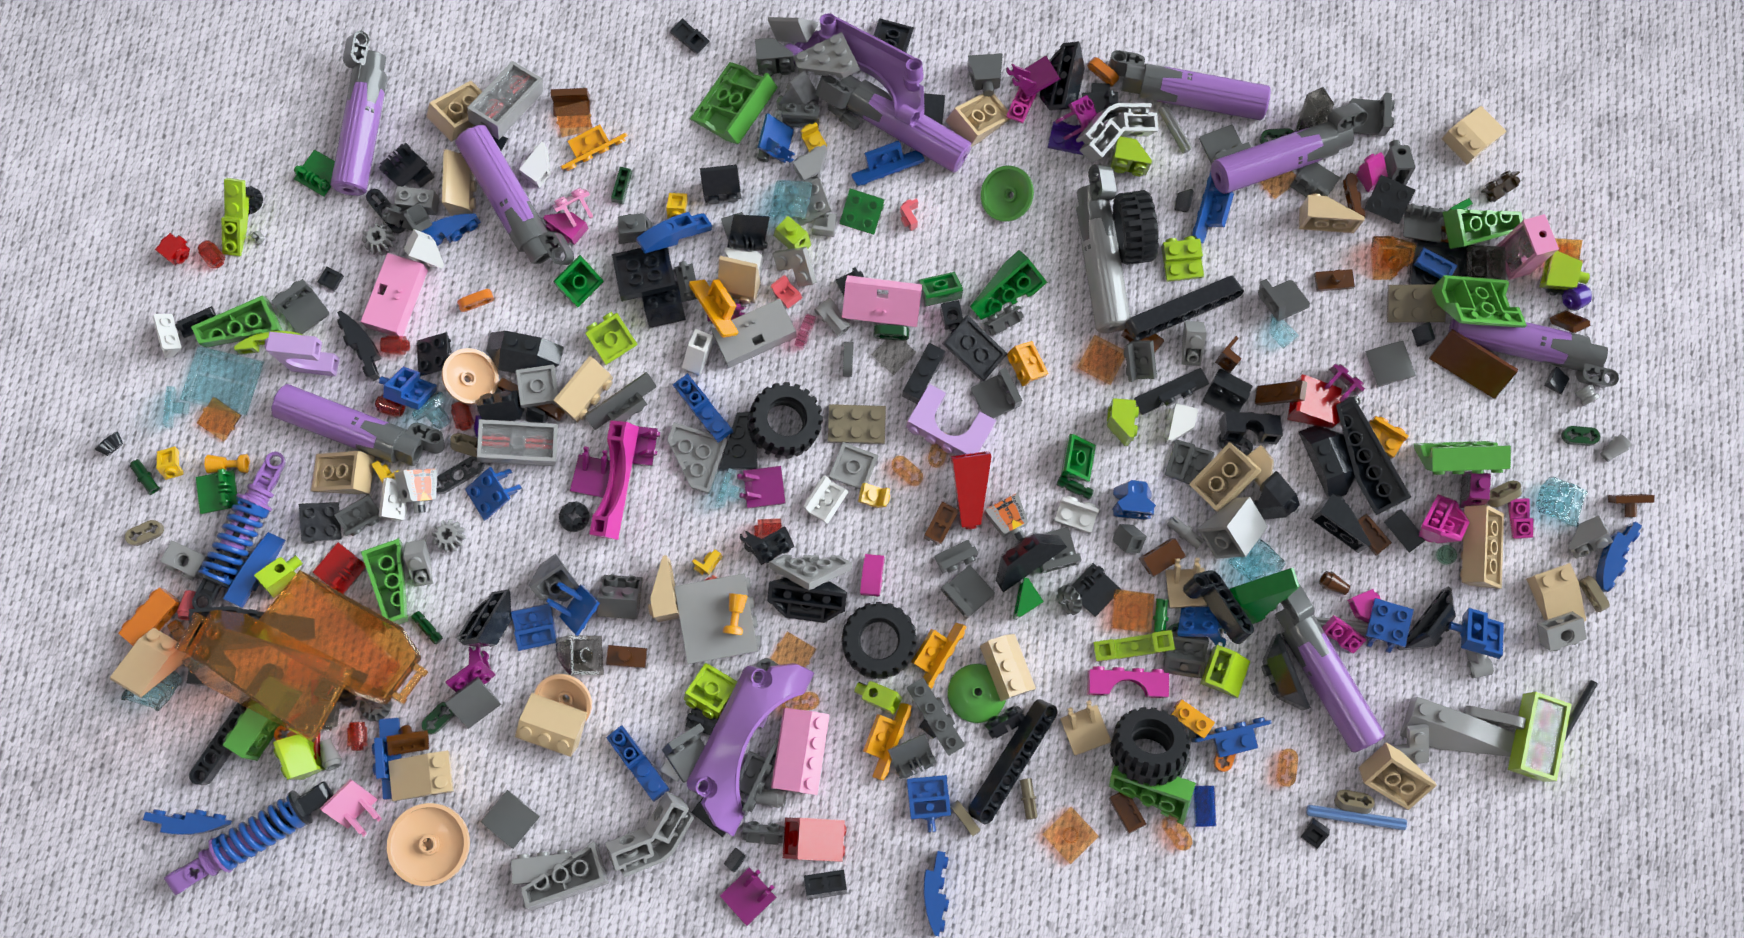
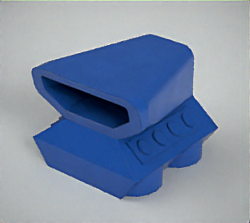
M1130 480L1113 489V495L1119 499L1112 508L1113 516L1146 520L1151 519V516L1154 515L1156 505L1150 500L1152 492L1147 482Z

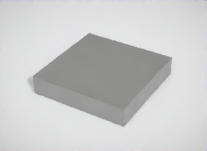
M554 365L516 370L521 408L555 403L554 399L559 392Z
M843 442L829 478L861 490L862 483L868 484L879 455Z

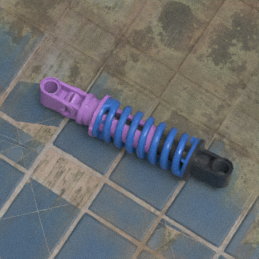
M269 453L262 467L258 470L253 484L248 483L246 493H237L236 500L240 505H232L231 509L235 514H228L226 517L230 524H222L221 528L225 533H218L217 538L220 540V543L214 542L212 544V548L218 551V553H207V557L213 563L204 561L201 568L195 573L203 579L192 599V605L195 609L201 608L197 602L203 596L208 599V604L203 608H211L221 588L229 589L233 582V575L239 573V570L232 565L241 566L244 561L237 555H248V550L245 549V546H253V541L249 538L257 537L258 532L254 530L255 527L262 528L263 526L259 519L267 518L272 511V508L268 506V502L274 497V494L271 492L275 488L280 474L286 465V460L281 453ZM273 457L281 458V463L278 466L271 465L270 462Z
M326 781L319 783L301 796L294 790L290 791L286 797L287 802L283 799L277 800L279 810L271 804L267 807L268 814L260 810L258 812V819L254 816L248 818L249 825L245 822H240L238 824L239 831L236 828H230L229 837L223 833L216 838L210 839L209 848L200 851L198 858L165 876L164 880L174 895H177L207 875L215 876L220 870L230 873L237 867L238 863H244L248 857L256 856L258 851L266 850L267 846H272L277 840L284 839L287 834L294 833L296 828H302L313 822L311 813L321 808L334 795Z

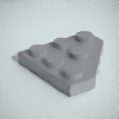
M842 32L793 56L800 73L810 71L814 72L815 75L828 76L833 74L837 78H845L860 70Z
M674 422L667 440L691 488L710 494L728 444V439L724 438L718 443L710 433Z
M782 555L769 561V568L805 589L811 590L852 570V562L839 555H831V559H819V555H803V558H792V555Z

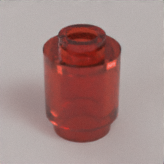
M206 240L198 246L199 255L210 268H219L224 264L226 257L215 243Z
M387 335L380 340V350L386 354L405 355L406 351L410 350V341L407 340L406 336Z
M383 394L378 396L375 401V407H377L376 409L380 413L392 417H401L405 411V405L383 398Z
M461 402L453 403L450 411L456 429L461 431L470 429L471 425L474 424L469 405Z
M350 722L349 728H347V747L351 748V751H363L364 747L368 746L365 722Z

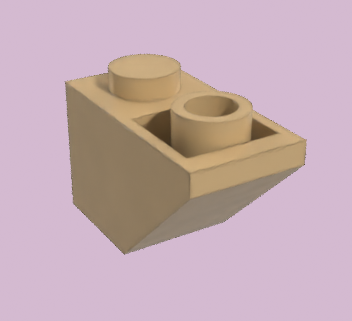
M1262 445L1247 455L1262 470L1255 479L1259 487L1273 474L1274 459Z

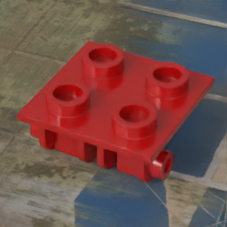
M338 542L315 568L313 573L328 584L332 590L342 596L364 571L366 566L362 560Z

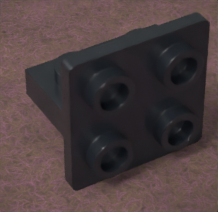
M1219 369L1203 398V402L1222 412L1230 410L1240 412L1242 406L1248 400L1253 386Z

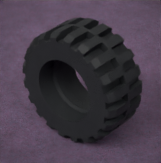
M1145 190L1119 193L1113 200L1112 215L1121 262L1126 265L1152 262L1157 257L1159 247L1157 215L1152 196Z
M784 382L783 385L775 383L771 388H764L762 393H759L752 403L747 418L749 420L747 424L748 431H751L750 437L752 441L756 440V446L759 449H765V454H775V458L779 459L781 456H785L786 459L792 458L793 455L800 456L817 439L822 428L823 416L820 415L822 409L820 405H816V397H810V391L806 388L804 391L801 390V385L795 383L794 386H790V382ZM781 405L793 408L801 417V430L792 436L776 433L770 427L767 420L769 411L773 407Z
M876 602V604L868 603L862 608L859 607L853 615L849 616L843 627L842 648L847 662H849L854 670L871 679H887L890 676L899 674L900 671L908 666L916 650L917 636L915 626L912 624L911 618L903 612L904 610L894 607L891 603L883 604L882 602ZM877 622L891 626L898 638L895 651L883 659H875L868 656L863 651L860 642L864 629L870 624Z
M1141 707L1139 710L1133 709L1128 714L1126 713L1121 716L1120 720L1117 721L1110 744V755L1113 757L1114 765L1119 766L1118 770L1122 774L1125 773L1131 781L1134 779L1138 781V784L1143 785L1147 783L1149 786H1155L1158 783L1159 785L1167 784V781H1174L1183 772L1191 747L1189 733L1185 730L1186 727L1183 723L1178 722L1177 717L1174 715L1170 716L1165 710L1159 711L1154 707H1151V709H1146V707ZM1139 739L1153 740L1163 746L1166 752L1159 754L1148 753L1140 749L1134 741Z

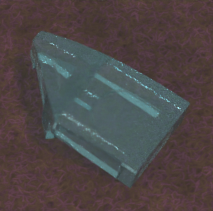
M1273 314L1270 315L1269 334L1284 349L1299 335L1284 320L1277 321Z

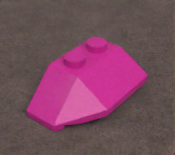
M1438 494L1421 526L1419 537H1422L1427 542H1435L1437 544L1458 542L1462 540L1470 522L1459 508L1457 501Z

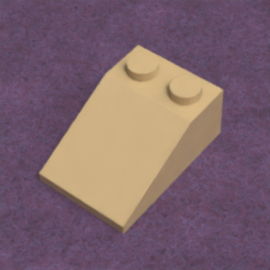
M469 81L431 101L426 117L452 142L463 131L474 126V124L469 122L467 107L482 91L472 81Z
M981 94L955 107L946 122L956 134L970 141L972 147L1008 122L1010 118L1006 117L1008 110L995 94L989 97Z
M1480 106L1453 126L1444 135L1442 140L1468 165L1507 131Z
M1320 194L1308 195L1299 208V229L1355 233L1364 222V216Z
M720 256L718 279H720L730 297L739 299L743 304L755 303L761 283L757 264Z
M360 451L316 454L311 491L370 494L373 475L372 463H374L375 456Z
M667 555L662 556L650 597L651 604H648L649 614L657 622L680 618L672 565Z
M1571 563L1526 579L1544 621L1572 611L1583 617L1584 621H1586L1579 582Z
M152 628L137 640L112 673L110 680L141 698L186 662L184 645L159 630Z
M1387 742L1359 766L1364 784L1407 810L1411 809L1437 786L1404 753Z
M448 750L388 761L392 801L454 792L451 759Z

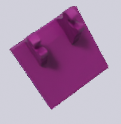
M1044 56L1025 69L1015 64H1011L1012 70H1009L1008 67L1006 68L1007 74L1013 75L1018 80L1016 81L1012 78V83L1015 86H1019L1028 98L1060 79L1047 56Z
M1088 95L1070 103L1071 112L1055 120V123L1058 124L1075 114L1081 125V128L1063 137L1064 140L1083 132L1097 115L1094 104Z
M1335 363L1329 369L1335 376L1324 387L1325 389H1328L1337 378L1349 387L1339 399L1341 402L1352 391L1356 394L1364 391L1365 388L1362 386L1364 383L1357 377L1352 378L1348 374V369L1342 364L1338 366Z
M638 426L639 430L632 464L653 466L654 456H657L658 452L655 450L657 437H660V432H658V428Z
M584 446V453L578 455L570 492L603 498L610 472L608 451H602L603 456L601 459L594 458L589 455V447Z
M781 466L743 470V475L737 474V479L743 480L745 483L746 494L739 493V498H744L747 501V508L786 504Z
M469 647V665L445 681L455 692L476 677H479L484 684H487L496 675L489 665V654L486 651H482L484 657H481V647H476L475 650Z
M750 867L720 895L746 926L777 898L772 893L775 887L771 885L768 888L758 877L761 873L759 869L754 873Z

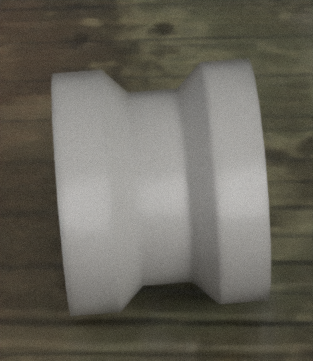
M1593 384L1575 393L1582 400V406L1600 398V395L1594 391L1595 387Z

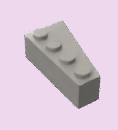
M595 842L590 843L580 852L578 851L573 854L572 857L563 863L556 865L546 874L541 875L521 888L526 909L533 911L609 884L598 844Z

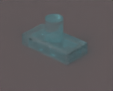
M166 386L163 425L165 428H173L175 413L189 414L190 403L176 402L177 390L172 386Z
M730 468L726 470L714 507L722 509L728 496L739 500L742 499L739 498V493H744V489L732 485L736 470Z

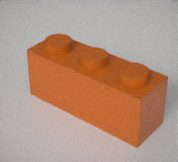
M159 587L151 592L149 599L143 605L136 609V614L122 625V629L118 634L134 646L137 640L152 628L160 631L177 612L180 601L167 590Z

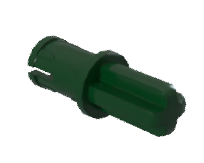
M139 459L130 463V468L137 476V481L144 486L149 495H153L160 490V487L152 478V473L147 471Z

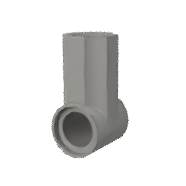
M828 298L814 309L815 313L823 318L822 321L826 322L838 337L851 327L846 319L842 318L837 305L831 298Z
M1466 650L1468 657L1467 667L1470 668L1471 674L1469 675L1471 678L1493 674V664L1487 655Z

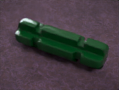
M1059 477L1057 486L1065 487L1066 490L1079 496L1083 495L1088 500L1091 499L1094 493L1093 489L1085 488L1084 485L1071 479L1069 481L1067 477Z
M420 611L415 612L411 616L412 620L418 623L419 628L426 636L430 637L429 639L432 643L438 644L443 639L441 634L436 632L437 630L424 618L425 616Z

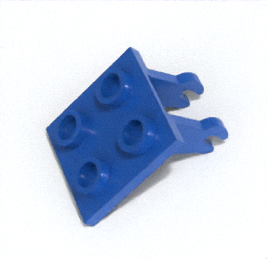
M767 113L757 148L780 162L786 163L787 161L791 163L794 160L791 156H794L795 153L790 151L789 148L794 129Z
M489 467L465 488L484 521L511 499L510 495L522 489L520 484L503 489L499 483V480L508 476L507 474H512L511 469L495 473L492 467Z
M558 582L557 586L574 598L568 607H564L550 598L546 602L562 612L559 617L575 635L579 636L600 603L583 585L580 584L578 589L574 590Z
M1375 598L1366 636L1369 639L1366 646L1372 647L1373 643L1379 639L1387 642L1388 647L1385 652L1391 653L1396 645L1405 647L1414 609Z
M1190 606L1181 608L1178 636L1209 637L1215 646L1219 645V642L1222 643L1223 647L1226 646V639L1222 637L1220 629L1223 628L1209 607Z

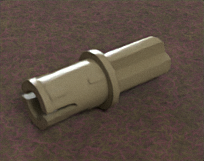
M1032 778L1019 780L1022 791L1021 801L1024 803L1026 819H1036L1035 799H1037V796H1034Z

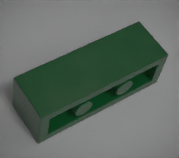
M619 168L611 196L612 202L624 204L632 176L631 169Z

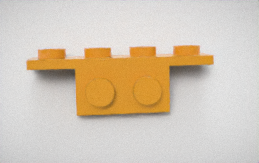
M599 124L567 141L576 158L560 167L562 170L566 168L569 171L577 166L576 162L582 160L584 163L593 158L592 154L596 152L602 154L609 150V145L615 143L617 146L625 142L624 138L628 135L625 132L608 140Z
M720 279L713 280L710 286L706 280L690 281L689 286L720 336L723 338L737 336L738 330L731 321L736 304Z
M956 622L947 638L936 630L931 629L911 663L925 671L922 678L925 679L930 689L933 688L938 674L944 670V664L947 659L954 653L956 644L963 638L967 628L964 624Z
M900 703L894 720L880 714L876 715L863 752L879 758L872 775L873 778L884 781L888 775L889 766L892 761L888 749L897 746L902 738L906 721L911 716V705Z

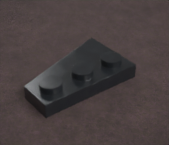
M749 412L736 413L732 426L733 433L730 434L725 448L723 460L719 467L720 471L758 469L756 440L752 441L750 437L751 431H748L747 427Z

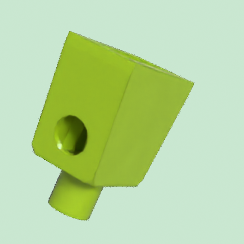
M789 216L775 228L773 236L788 249L807 247L808 249L812 245L806 230Z
M1556 251L1545 261L1539 287L1562 290L1574 289L1577 287L1578 282L1587 284L1590 274L1581 271L1582 261Z
M296 555L287 562L282 557H279L254 576L268 593L275 598L298 578L294 571L303 563Z
M869 681L868 685L858 682L854 690L855 693L862 695V700L865 703L894 716L902 700L898 692L872 681Z

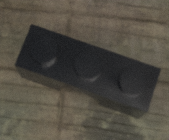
M928 343L902 391V397L918 404L933 375L938 371L945 358V350Z
M1230 410L1225 411L1219 420L1222 441L1240 442L1246 433V429L1253 431L1257 435L1258 443L1277 445L1283 436L1281 415L1245 413Z

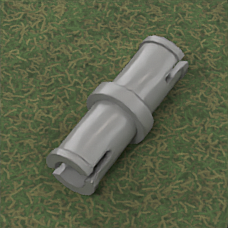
M1175 515L1167 523V526L1171 527L1180 535L1181 539L1184 538L1195 549H1198L1205 541L1191 530V526H1186Z

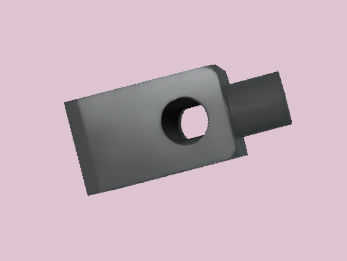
M1002 53L968 55L967 68L975 90H983V95L986 97L992 96L994 89L1000 88Z
M1393 140L1389 143V150L1384 158L1388 178L1407 185L1416 168L1411 149L1408 145H1401L1399 140Z
M643 213L618 216V243L637 242L636 238L650 229L652 222Z

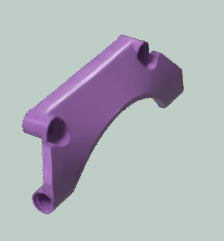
M827 13L820 17L821 29L814 31L808 42H797L795 45L788 43L785 46L795 56L815 46L817 43H821L833 35L842 32L860 71L869 74L879 81L890 94L895 107V118L914 127L924 115V86L919 84L924 78L922 61L833 14Z
M795 663L770 666L767 671L754 666H747L743 669L724 710L687 780L688 789L703 797L701 804L712 824L718 827V829L734 836L744 817L742 814L739 778L742 759L753 733L766 716L776 707L806 692L814 676V672Z

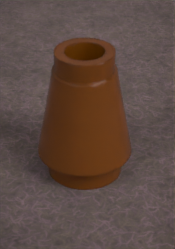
M1325 571L1320 578L1319 584L1323 589L1346 595L1350 590V585L1332 571Z

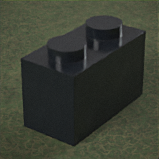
M506 390L496 394L486 393L480 396L477 404L482 420H521L524 408H521L518 390Z

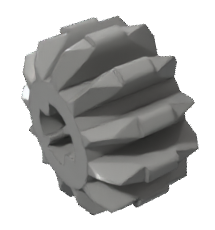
M375 223L373 228L368 225L369 231H363L365 235L362 238L363 243H365L364 247L374 255L377 252L379 255H382L383 250L389 253L388 246L394 247L392 241L396 240L395 236L392 235V229L387 228L386 224L380 226L378 223Z
M449 519L446 523L442 520V526L436 525L435 529L438 531L432 533V536L436 537L433 543L438 544L437 548L439 550L444 549L445 552H449L452 548L453 551H457V544L463 546L460 539H466V536L462 534L465 529L460 527L458 521L454 523L452 519ZM449 533H452V536H449L448 539L445 537L446 535H449Z

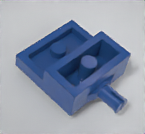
M404 366L391 379L381 376L379 379V384L384 385L383 398L419 410L437 391L436 384L420 379V372Z
M1468 608L1462 615V625L1452 621L1449 623V630L1460 632L1462 649L1497 659L1503 656V622L1489 619L1486 612Z
M947 775L907 779L910 819L927 820L928 832H931V824L932 832H936L935 819L951 816Z

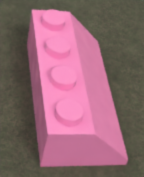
M783 708L771 788L817 795L829 714Z

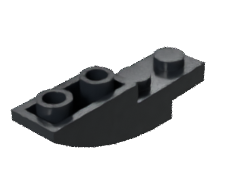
M338 311L339 319H337L340 329L345 332L343 336L345 344L356 350L359 359L363 360L365 366L362 369L365 376L370 377L373 381L380 379L375 361L382 358L374 342L355 320L344 312Z

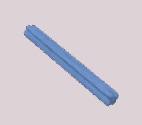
M1308 805L1306 810L1307 815L1399 830H1406L1407 820L1401 818L1361 814L1315 805Z

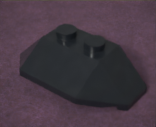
M1079 41L1062 43L1060 49L1049 60L1060 78L1040 91L1039 97L1049 110L1067 109L1070 103L1078 100L1085 70Z
M498 331L490 333L486 351L499 371L516 374V370L554 365L556 368L560 365L564 347L541 337L510 331Z
M1318 425L1298 431L1326 496L1328 497L1332 493L1341 497L1347 495L1355 474L1344 435Z
M1032 532L1001 555L996 576V582L1004 593L1066 549V544L1059 535Z
M785 577L769 582L767 601L785 618L825 623L838 614L845 612L847 592L830 581L808 590Z
M1449 586L1441 590L1410 630L1406 646H1398L1397 649L1400 651L1425 649L1432 646L1436 647L1442 641L1441 635L1444 631H1449V623L1456 617L1453 593Z
M509 589L492 592L488 596L489 599L482 602L472 612L457 636V640L462 645L492 647L499 643L500 638L512 620L511 594Z
M1281 633L1272 637L1262 660L1263 665L1261 668L1265 677L1268 676L1271 683L1269 684V689L1272 695H1276L1277 699L1302 711L1311 708Z

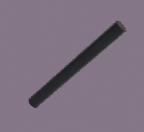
M1590 680L1571 713L1565 741L1597 687V682Z

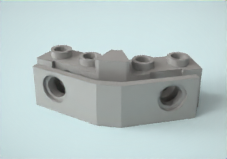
M1116 103L1099 112L1076 140L1085 143L1079 151L1093 163L1103 158L1120 136L1148 137L1159 131L1157 113L1148 111L1152 107L1151 103ZM1108 113H1122L1102 122Z
M665 792L645 827L605 842L610 861L616 871L621 870L623 876L626 877L664 862L675 852L694 820V816L682 798ZM662 841L659 845L652 849V847H654L658 842Z

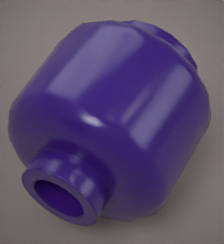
M1578 283L1574 289L1565 290L1562 295L1563 304L1573 311L1587 306L1592 300L1591 289L1581 283Z

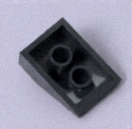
M879 18L873 36L907 53L914 27Z
M1332 493L1310 518L1357 553L1366 549L1371 544L1352 509L1340 495Z

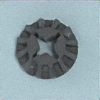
M1070 585L1060 587L1056 595L1059 599L1058 604H1061L1062 610H1065L1067 615L1078 614L1082 609L1080 595Z
M378 689L366 692L360 699L359 709L362 716L370 721L384 719L391 710V698L386 692ZM377 699V704L382 706V708H375L373 711V707L368 702H375Z

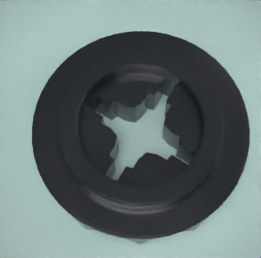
M253 186L246 187V194L251 198L249 199L248 215L257 212L263 204L262 193Z
M578 501L568 502L562 506L560 513H558L561 526L570 532H578L584 529L590 519L587 507ZM573 511H576V514L582 518H575L572 524V519L567 515L573 514Z

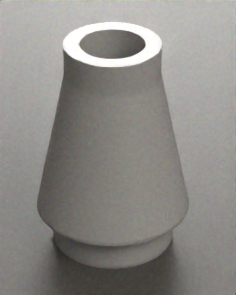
M1621 434L1614 436L1600 455L1609 462L1628 451L1631 443Z
M326 739L321 741L322 766L327 771L337 769L342 765V758L333 745L332 740Z
M780 789L762 791L761 794L757 793L756 803L776 808L784 807L786 804V791Z

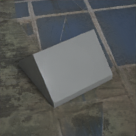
M768 17L772 32L779 42H808L818 27V22L807 19Z

